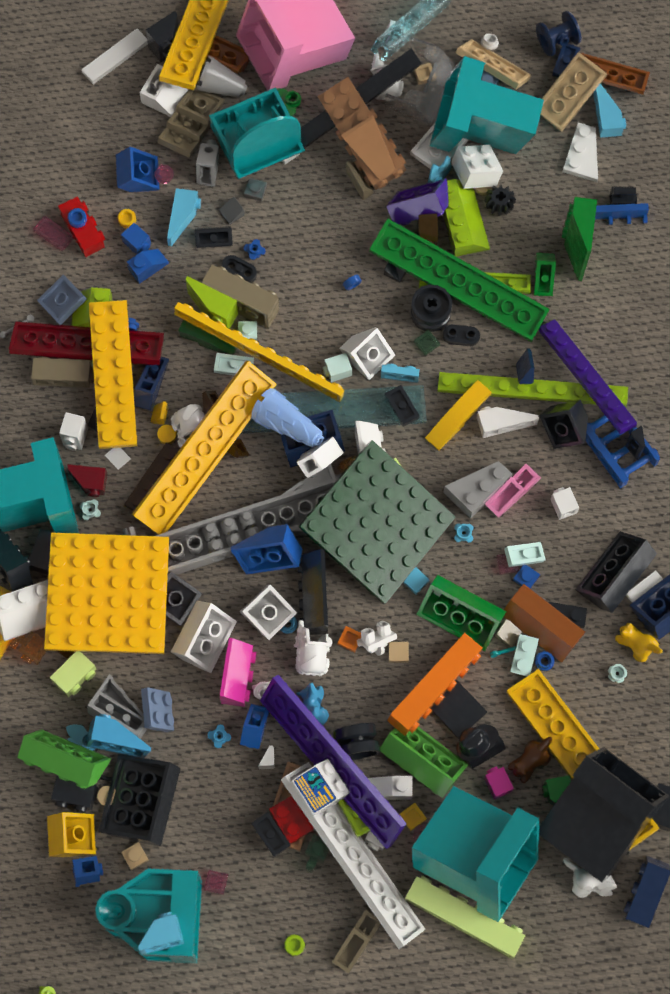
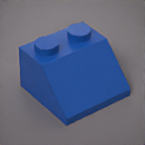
M128 147L116 154L117 188L128 192L160 190L157 156L133 147Z

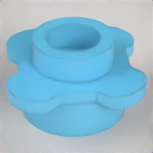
M471 524L455 525L456 535L454 539L456 542L467 541L470 543L473 541V526Z

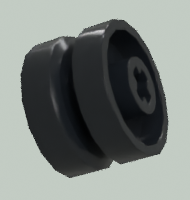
M426 285L418 289L412 297L410 313L412 322L417 328L426 332H435L448 324L452 311L450 294L438 285Z
M374 723L349 725L332 732L333 739L341 745L340 747L350 756L352 761L369 758L381 752L379 742L373 740L377 735Z

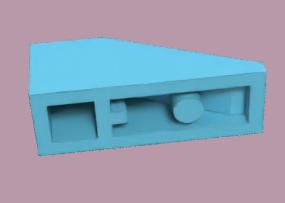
M600 83L593 92L600 138L622 136L623 129H626V120L622 118L621 110Z
M176 188L167 235L168 246H172L196 216L197 209H200L201 198H198V191Z

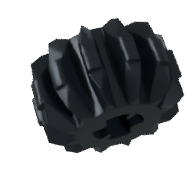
M500 184L499 188L493 186L492 190L487 191L484 202L487 203L486 208L491 209V214L498 212V216H500L501 212L507 215L509 210H513V204H515L516 199L514 191H509V186L504 189L502 184Z

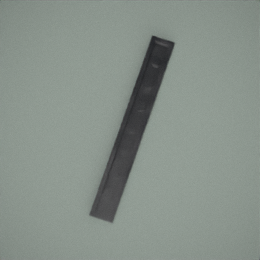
M411 48L359 85L356 90L364 103L368 104L422 65V62ZM326 110L301 127V143L304 149L336 127Z

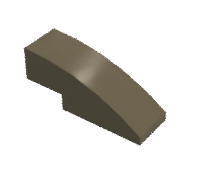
M369 907L366 908L332 963L348 974L381 925Z

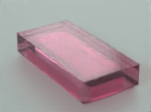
M45 215L33 228L36 234L62 252L74 239L73 235Z

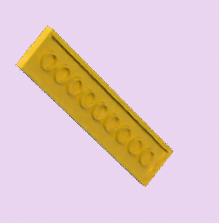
M246 360L132 515L158 535L168 532L251 420L252 410L256 401L260 400L262 402L264 397L261 395L266 390L274 388L277 384Z
M537 669L509 688L506 693L542 741L547 737H552V742L548 749L572 780L574 778L572 775L584 758L599 750V748L545 676ZM653 819L649 821L629 850L659 830L658 825Z

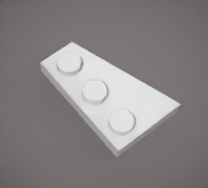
M578 123L563 168L564 173L594 182L598 181L595 127Z

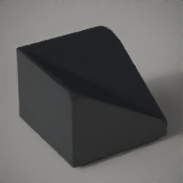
M389 262L384 269L385 276L399 283L406 274L405 271Z

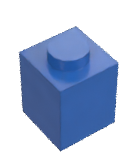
M135 223L121 234L122 242L136 255L142 251H147L151 246L150 236Z

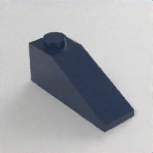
M161 357L160 365L146 364L135 387V407L152 410L169 363V358Z

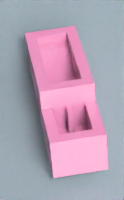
M525 464L513 477H510L485 505L499 518L525 495L541 477L528 464Z

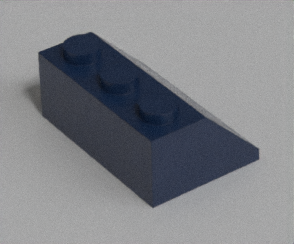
M333 409L307 417L322 431L323 442L334 437L342 451L345 452ZM284 434L281 435L290 468L298 466L297 461L300 456L314 448L302 442L299 443Z
M670 575L630 604V607L646 630L658 640L670 632Z

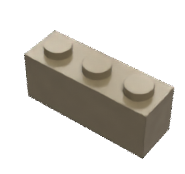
M39 356V358H33L31 379L33 385L90 388L92 366L90 360L52 359Z

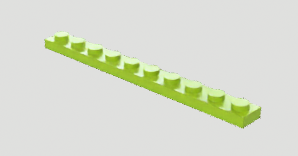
M439 372L438 392L464 394L479 380L492 392L490 395L492 397L556 402L581 400L582 404L596 405L580 383L534 379L533 384H519L518 378ZM608 385L621 403L627 407L628 387Z

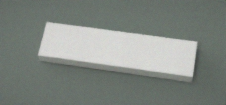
M135 29L81 69L82 73L94 85L148 44L147 38L138 29Z

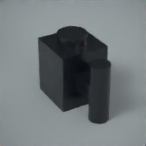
M612 186L609 194L610 205L637 204L636 187Z

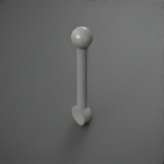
M28 315L27 319L22 322L31 323L34 321V316ZM14 326L7 331H1L0 337L6 338L7 334L13 331Z

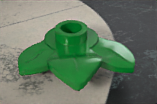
M283 88L277 89L290 116L293 117L296 113V108L302 101L300 94L296 91L288 92Z

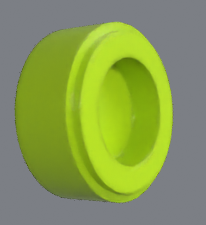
M290 935L285 940L284 947L289 955L297 956L304 951L305 942L299 935Z

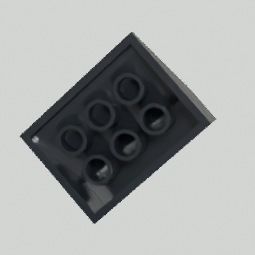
M118 754L98 832L144 844L161 846L181 768L171 762ZM114 789H115V790H116V793H115V796H114V799H113V802H112V805H111V801H112V797H113V793H114Z

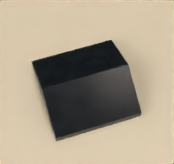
M171 571L168 573L166 616L181 626L202 593Z

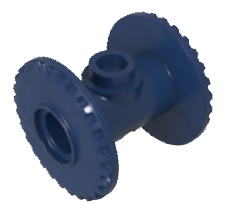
M570 11L562 13V23L556 27L548 29L542 22L536 25L538 41L548 56L555 55V44L566 45L569 42V38L575 45L580 44L582 41L580 27Z

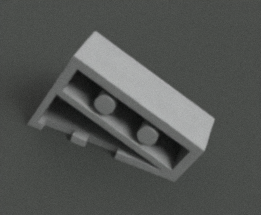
M498 461L446 485L443 493L471 519L512 477V473Z

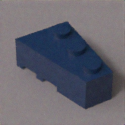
M646 855L645 861L641 863L638 874H640L638 881H635L632 886L631 893L633 895L631 900H627L623 912L626 913L627 920L649 928L670 876V865Z

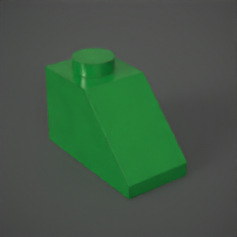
M536 253L534 295L553 296L556 258L553 253Z
M570 775L545 780L544 786H542L544 798L547 797L548 802L553 806L570 784Z

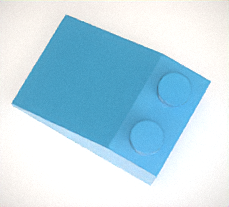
M99 714L90 723L86 747L145 758L151 751L150 746L117 720L111 719L109 715Z

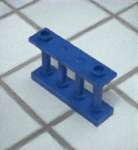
M603 415L592 423L587 422L586 442L619 488L627 485L629 474L649 461L655 467L660 460V456L657 450L652 448L644 438L645 448L643 452L645 456L626 468H621L617 460L630 451L625 446L615 453H610L607 450L606 444L622 434L614 430L607 436L599 438L595 433V429L609 421ZM637 427L628 430V432L631 434Z

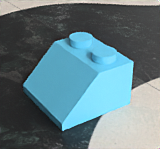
M171 912L158 915L159 919L153 921L138 946L142 955L184 944L176 914L171 915Z

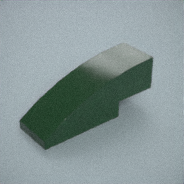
M185 320L182 321L178 330L182 338L197 342L199 346L223 354H235L236 347Z

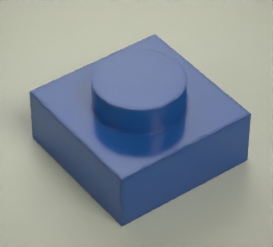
M523 565L513 578V581L520 586L525 584L531 589L540 577V574L528 565Z

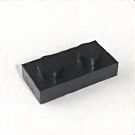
M402 385L385 393L384 396L403 427L420 418Z
M549 602L580 628L585 627L587 608Z
M269 812L251 823L273 857H276L291 846Z

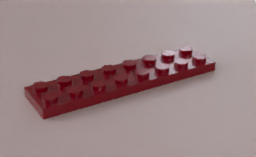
M15 321L9 345V354L93 360L91 327ZM129 330L131 363L160 365L164 333Z

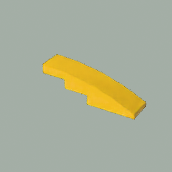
M477 380L442 417L425 439L439 451L465 425L492 392Z

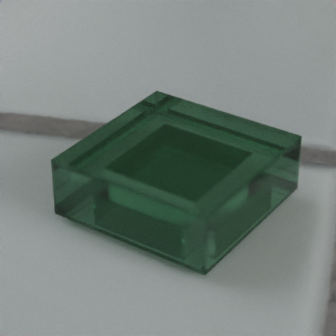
M429 330L414 340L415 345L425 356L440 346L439 341Z

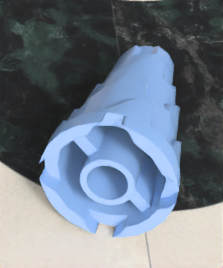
M270 388L261 395L264 397L263 401H256L251 414L254 422L310 447L319 446L323 442L322 431L276 389Z

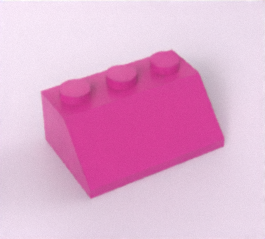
M229 638L220 700L221 704L245 707V702H249L251 690H247L248 682L252 683L254 671H250L251 663L255 664L257 652H253V645L234 638Z

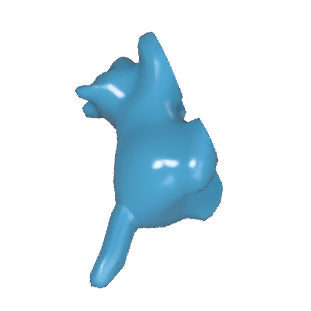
M310 683L302 691L296 693L302 697L303 704L312 712L314 717L321 725H324L328 721L329 713L321 707V701L324 697L322 686L315 688L314 684Z

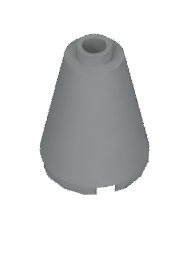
M208 56V61L198 82L201 86L197 85L196 90L238 98L240 95L244 96L248 85H245L246 80L215 58Z

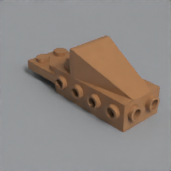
M349 77L317 96L338 130L335 133L340 141L345 140L347 143L345 149L350 156L354 155L357 159L354 163L358 170L365 172L366 176L363 178L368 186L373 185L375 190L381 189L392 179H397L406 171L404 167L406 161L401 153L399 155L396 154L394 149L397 147L393 140L386 138L384 134L387 131L383 124L378 125L375 120L378 117L373 108L368 109Z

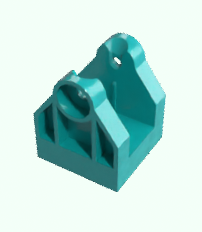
M146 869L117 890L104 893L97 901L95 908L96 917L111 935L123 939L147 961L197 963L202 879L198 871ZM171 912V915L176 914L184 944L142 955L138 946L153 921L159 919L158 915Z

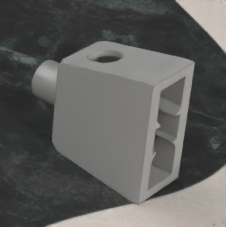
M208 140L206 144H200L196 161L198 185L215 187L219 165V146L215 140Z

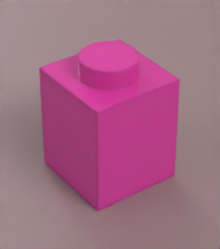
M496 766L487 771L484 779L494 800L513 791L514 787L504 767L498 769Z

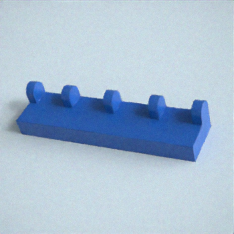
M648 203L597 205L595 220L608 219V225H613V219L626 218L627 224H631V218H643V223H647Z

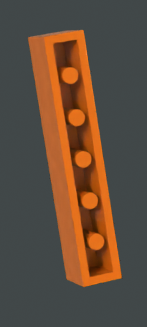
M464 633L396 707L387 721L404 736L409 732L414 733L420 725L418 723L421 718L426 719L433 711L430 708L434 704L438 706L445 698L443 694L447 690L450 692L456 686V679L458 677L463 678L469 671L467 667L471 663L475 665L481 658L479 653L482 647Z

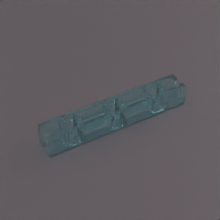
M452 0L419 1L376 39L371 51L377 54L378 48L383 46L385 51L381 60L385 62L443 11Z

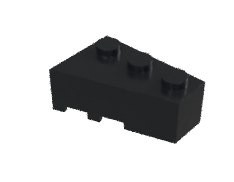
M0 529V573L4 577L1 579L4 585L9 584L11 592L33 585L29 569L31 563L28 557H23L18 545H13L10 536L4 534Z

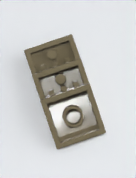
M196 87L194 90L189 89L177 104L175 113L167 121V127L158 137L157 143L190 158L210 128L209 115L220 111L225 99L212 93L198 91Z

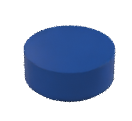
M79 208L72 209L68 214L69 224L74 228L83 227L87 222L86 213Z
M357 274L348 278L343 283V286L346 290H351L357 287L362 280Z

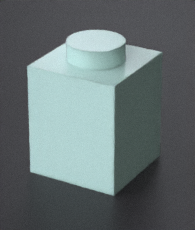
M346 353L325 359V366L322 369L325 377H329L330 382L352 376V367Z

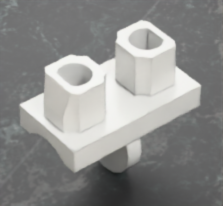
M385 621L377 623L376 632L371 628L361 630V638L357 640V645L359 647L363 646L370 653L375 652L378 656L384 654V647L387 646V643L397 639V634L391 631L389 623Z

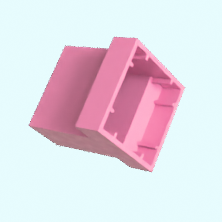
M248 0L236 34L267 91L273 88L286 87L290 77L347 59L355 40L353 33L333 0Z

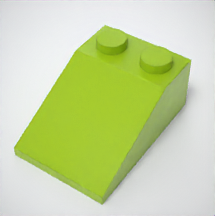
M187 276V293L201 312L207 314L215 322L220 321L230 329L238 316L237 300Z

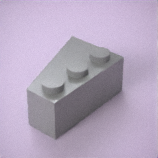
M109 674L88 703L87 713L93 717L99 716V714L109 715L111 719L117 720L141 739L147 731L144 725V715Z

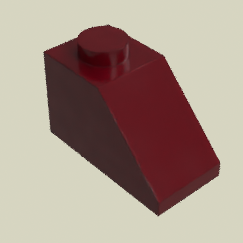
M67 465L69 474L85 494H88L90 497L105 495L106 468Z

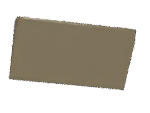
M347 161L346 173L362 200H365L373 194V190L368 186L363 178V173L358 170L355 163Z

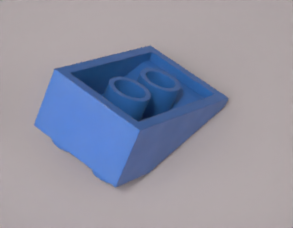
M288 524L268 527L233 545L230 550L246 574L299 567L303 549Z

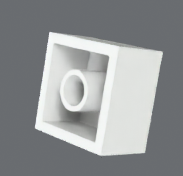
M491 145L458 146L451 161L464 189L497 186L503 173Z

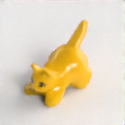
M632 623L622 626L620 628V635L615 636V640L619 644L632 649L633 657L638 662L647 661L648 656L652 652L656 654L663 652L652 635L642 633Z

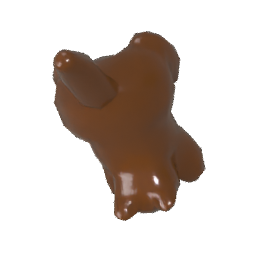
M547 737L541 743L537 742V740H530L525 745L523 754L508 765V769L513 770V774L516 777H521L520 781L522 783H526L530 779L536 768L544 767L551 761V754L548 753L547 748L552 742V737Z

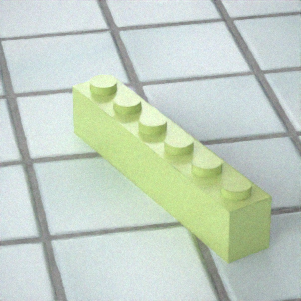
M416 876L405 897V901L513 959L525 937L522 934V929L515 925L507 926L502 918L499 922H496L479 913L477 905L472 907L467 904V899L459 895L454 897L449 894L450 890L443 886L437 888L431 884L432 881L424 876H421V878Z

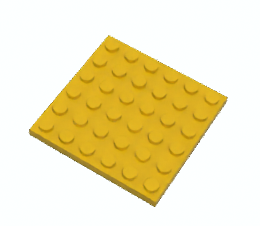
M51 533L44 649L164 654L169 537Z

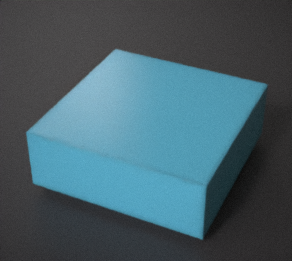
M415 567L403 583L416 595L430 580Z

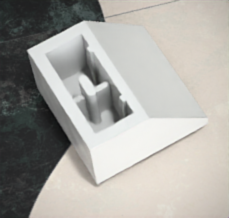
M157 64L140 91L141 103L171 117L176 111L177 104L189 89L159 81V75L163 66Z

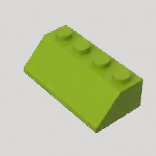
M458 179L447 180L449 205L445 209L443 217L454 256L490 250L474 188L464 189Z

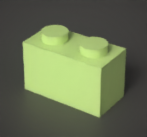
M76 651L50 679L68 697L74 696L81 690V685L86 680L90 681L94 677L96 667L80 651Z

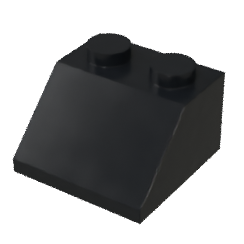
M176 11L146 29L148 48L160 63L166 60L179 28Z
M581 400L552 405L539 415L553 449L585 443L588 416Z

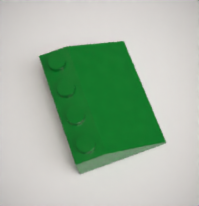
M575 197L573 203H569L561 237L565 238L564 246L578 281H582L590 257L597 207L596 199Z

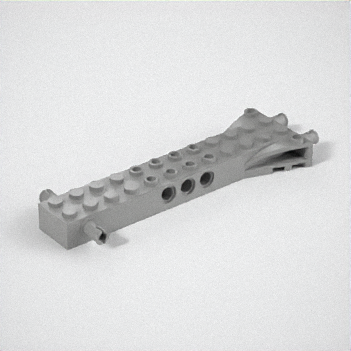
M330 463L323 470L306 478L304 481H300L280 496L156 535L159 537H169L168 573L171 571L178 575L233 557L234 555L230 550L233 545L271 526L288 524L294 536H308L298 526L342 474H334ZM129 527L131 536H136L135 528ZM127 528L122 530L124 535H129Z

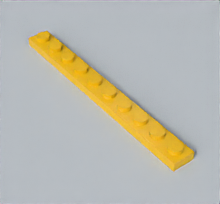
M178 302L176 304L174 313L183 320L338 402L343 398L344 390L339 384L326 381L324 376L311 373L307 367L294 364L290 358L277 355L273 349L260 346L256 340L245 338L239 331L228 329L224 323L211 320L207 314L194 311L186 303L181 304Z

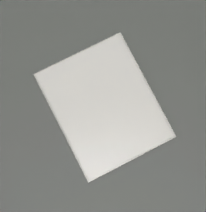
M112 448L105 454L118 470L131 460L121 448Z

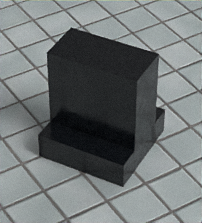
M605 747L584 758L572 775L574 778L539 826L540 836L601 883L611 876L649 821L656 816L669 798V795Z

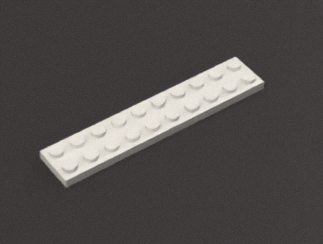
M309 762L283 777L281 781L397 948H402L425 930L424 926L361 836L356 837L338 803L311 817L290 784V781L312 768Z

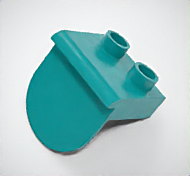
M276 88L209 115L210 126L237 179L305 151L301 143V125L297 118L290 116Z

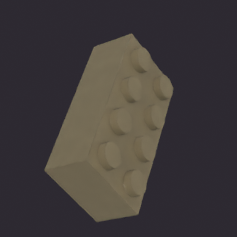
M212 264L201 282L237 300L238 315L251 321H257V324L267 329L270 328L279 312V298L275 292L271 290L266 291L255 282H247L242 276L238 274L233 275L222 266Z

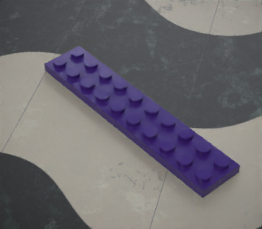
M279 675L273 677L260 702L314 765L329 759L350 792L343 798L345 802L359 816L362 822L369 827V830L385 849L391 847L407 823L377 790L375 785L364 775L363 771L352 761L350 756L339 746L337 741L327 732L325 727L314 717L312 712L302 703L300 698L289 688L287 683Z

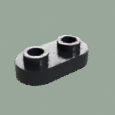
M234 255L226 256L222 261V267L227 272L233 275L238 274L247 282L255 281L257 270L254 265ZM233 264L235 267L229 268L228 266ZM250 273L251 275L246 277L244 274Z
M451 324L444 328L443 339L448 344L475 346L480 340V332L472 326ZM454 331L456 334L450 335L449 332ZM472 333L474 337H469L468 334Z

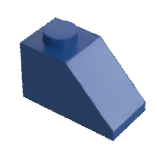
M159 249L142 251L127 261L128 271L139 284L169 264Z
M254 704L250 705L243 725L240 745L247 746L248 748H260L269 716V711L265 707Z

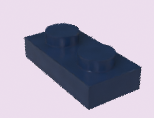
M569 43L563 45L552 76L559 77L576 54L580 52L581 47Z

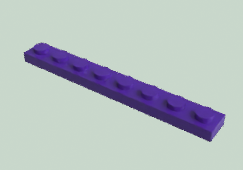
M554 319L541 325L539 328L541 335L619 434L635 428L637 421L558 322Z

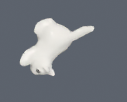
M563 858L565 865L574 872L572 891L576 896L580 898L587 897L592 891L601 896H611V890L617 888L612 875L601 883L583 868H579L569 859Z

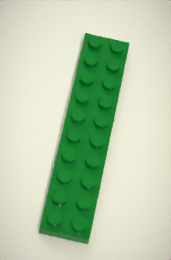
M390 219L386 220L369 249V252L424 283L444 288L451 298L532 342L550 310Z

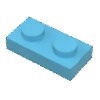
M389 363L382 365L381 378L418 383L420 369H416L413 366L398 367L395 364Z

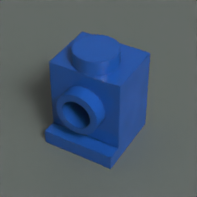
M97 856L73 860L75 887H80L81 884L100 882V876L103 875L102 863H98Z

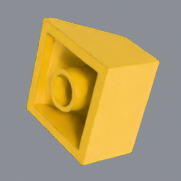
M61 812L47 816L49 857H74L96 854L94 814Z

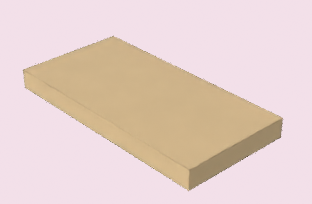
M472 39L458 47L456 54L461 57L466 56L485 62L484 71L514 89L521 87L531 77V74L491 50L485 49L481 44Z
M578 52L543 96L544 103L540 116L562 132L607 76V73Z

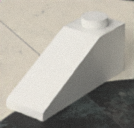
M484 407L478 411L477 421L482 437L486 438L537 425L539 417L535 414L499 407Z
M412 776L368 778L386 800L412 799Z

